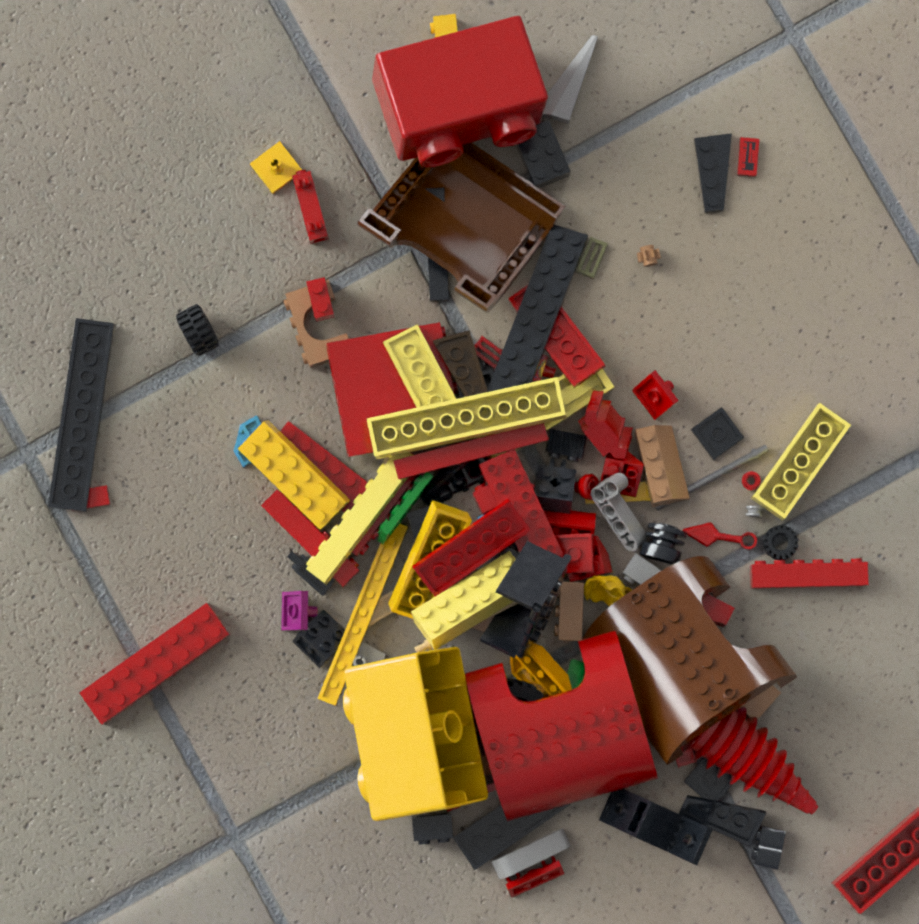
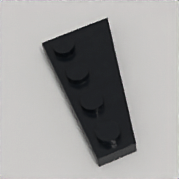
M732 133L694 138L704 214L724 210Z
M687 795L679 810V814L750 847L766 815V811Z

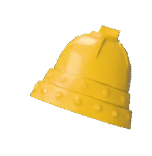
M613 575L593 576L587 579L584 585L586 600L591 599L595 603L604 601L609 607L632 591L630 587H625L619 577Z

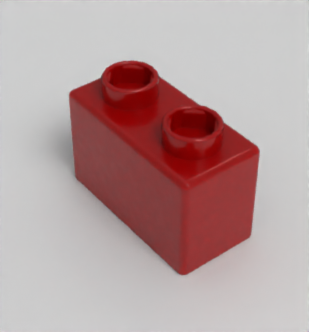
M519 15L383 51L375 56L372 82L397 158L400 161L418 157L421 166L427 168L437 167L459 158L464 152L462 146L464 144L492 137L495 146L509 147L530 139L537 132L536 125L541 121L548 100V94L523 20Z

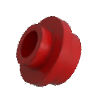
M754 471L746 472L742 477V485L747 490H756L761 484L759 474ZM748 478H753L754 484H749Z

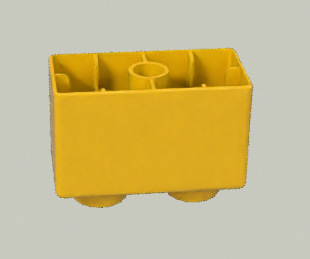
M458 647L417 652L345 669L344 676L347 688L344 691L343 708L347 719L354 725L361 760L358 772V787L365 801L369 803L371 817L374 821L447 810L484 801L488 798L464 667Z

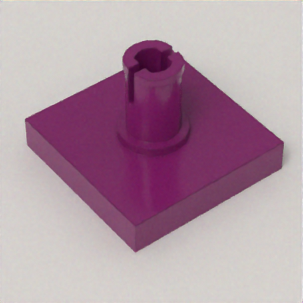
M308 591L282 592L281 631L307 630L308 617H316L318 614L316 606H308Z

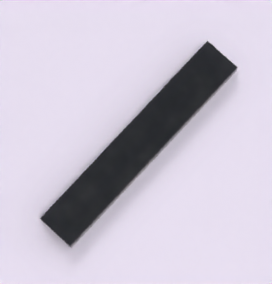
M444 187L425 188L445 202ZM428 257L430 302L449 301L448 270Z

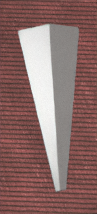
M592 35L548 92V100L542 115L543 118L569 124L598 36Z

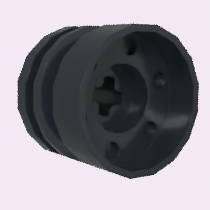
M648 523L647 528L655 531V533L646 532L645 535L653 539V541L643 542L640 555L671 565L679 562L682 553L674 548L675 546H684L685 542L678 540L677 537L686 539L688 533L669 524Z

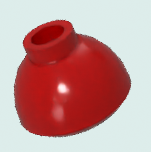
M592 473L586 474L575 482L574 490L582 498L593 500L591 490L599 484V480Z

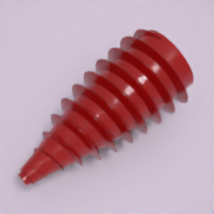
M746 707L738 708L683 746L682 752L690 748L696 751L694 761L701 757L707 759L705 769L713 765L719 767L717 777L725 773L732 775L730 785L738 780L744 782L743 792L751 787L758 790L757 798L767 794L772 796V802L778 799L806 814L812 815L818 808L815 799L801 784V778L796 777L793 773L794 763L786 764L787 751L785 749L776 751L777 738L766 740L768 734L767 727H761L756 730L757 717L745 719Z

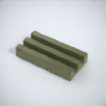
M590 237L576 273L583 274L594 280L608 243ZM592 242L596 243V245L593 249L589 262L586 266V269L582 270V266L585 262L589 249L592 245ZM601 245L603 246L593 272L590 273L589 269L598 247Z

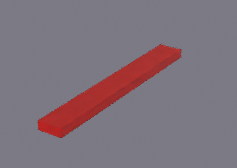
M542 423L500 432L393 461L398 480L549 441L545 424Z

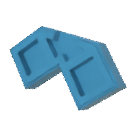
M257 415L239 427L233 451L243 468L250 465L251 462L238 448L262 424Z

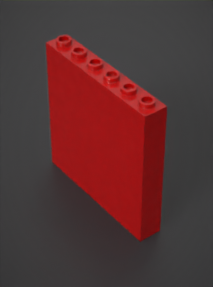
M440 322L419 326L453 394H457L455 382L452 383L451 380L452 374L433 343V340L446 337L444 326H441ZM409 328L326 344L348 458L374 453L367 418L416 408L383 344L384 341Z

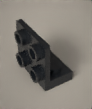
M322 610L308 623L307 630H301L292 642L320 668L338 649L345 630L325 610Z

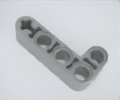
M615 473L591 490V496L623 546L629 551H635L647 540L646 532L620 495V492L628 486L627 477L622 473Z
M561 828L491 862L499 879H503L559 853L571 845L564 829Z

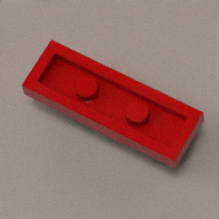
M552 855V863L549 865L542 860V868L532 869L522 877L518 872L516 873L517 878L514 881L506 877L507 884L505 885L511 898L564 875L565 873L559 860L556 861Z

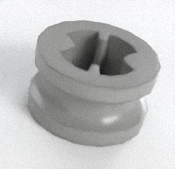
M746 506V509H748L746 516L763 517L761 513L763 506Z

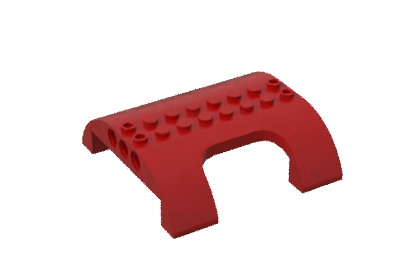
M616 630L579 640L578 643L585 666L583 681L573 690L539 700L525 702L517 699L511 693L503 663L465 673L475 719L507 821L658 779Z

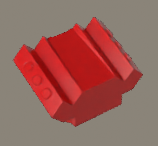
M593 390L586 414L578 420V423L584 434L603 457L610 452L614 458L625 459L632 440L633 427H624L626 418L618 414L611 405L612 401L603 400L604 391Z

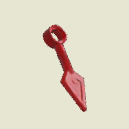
M712 522L683 529L684 532L688 533V536L706 547L717 540L740 543L741 547L746 550L753 549L757 544V537L751 532H746L742 536L720 533ZM745 536H751L754 539L752 546L744 545L743 538Z

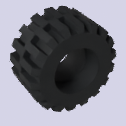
M198 304L176 314L179 327L195 355L199 357L219 346V340L207 316Z

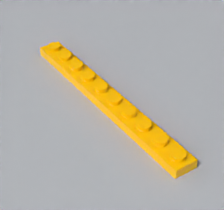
M399 524L384 545L380 543L317 698L318 700L334 706L337 705L346 683L344 671L348 667L353 666V661L362 644L408 526Z

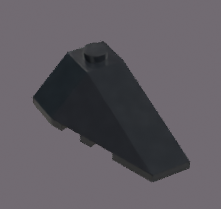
M488 456L440 469L419 497L430 506L432 500L442 503L451 499L455 493L462 490L463 492L468 491L470 486L477 483L480 485L485 483V479L479 469V464L490 460L491 457Z

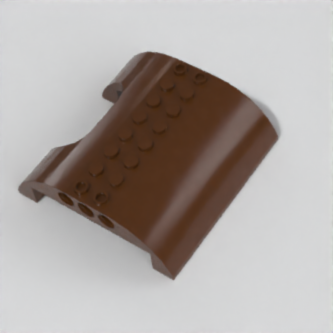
M473 143L462 145L464 149L463 154L456 160L441 166L423 167L420 165L418 157L414 158L374 209L371 210L369 208L358 221V226L390 248L397 245L411 246L435 261L457 279L458 284L454 288L456 293L485 313H488L499 302L534 256L566 206ZM444 187L445 202L425 188Z
M696 556L679 561L655 574L608 607L591 624L582 638L583 640L616 630L646 736L666 765H669L683 755L682 746L775 683L782 688L797 678V675L774 645H763L749 649L739 648L732 645L704 610L703 599L708 593H711L716 598L728 590L730 586L709 557Z

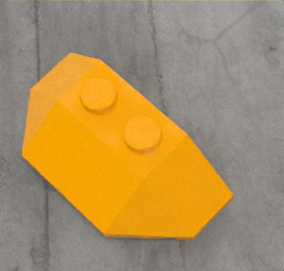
M533 643L525 657L519 658L516 655L513 658L510 656L511 672L517 680L536 686V690H540L544 696L542 698L572 690L568 674L543 646Z

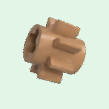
M654 245L640 247L641 252L637 253L638 263L643 262L644 267L658 264L657 259L661 257L659 248L655 249Z

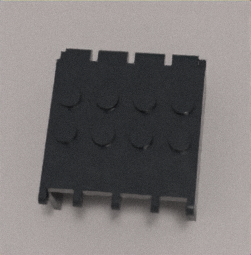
M527 541L495 592L518 604L496 614L481 636L480 642L513 658L516 655L519 658L525 657L533 642H538L541 636L540 631H544L549 622L547 619L554 609V604L567 572L571 556L565 554L562 558Z

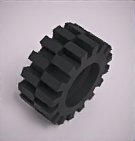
M777 525L769 529L764 535L763 549L772 559L785 560L796 553L799 539L791 527ZM778 535H782L788 540V546L784 550H778L774 547L773 541Z

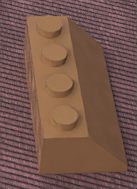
M653 425L635 429L634 436L640 460L644 464L643 472L652 508L689 500L690 497L672 426Z

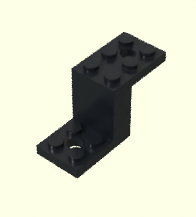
M625 789L610 793L599 818V821L696 866L713 831L709 827ZM692 837L691 842L688 844L689 838Z

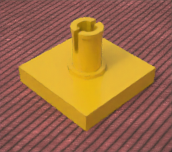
M280 141L250 163V166L272 194H275L292 181V175H296L295 172L302 170Z

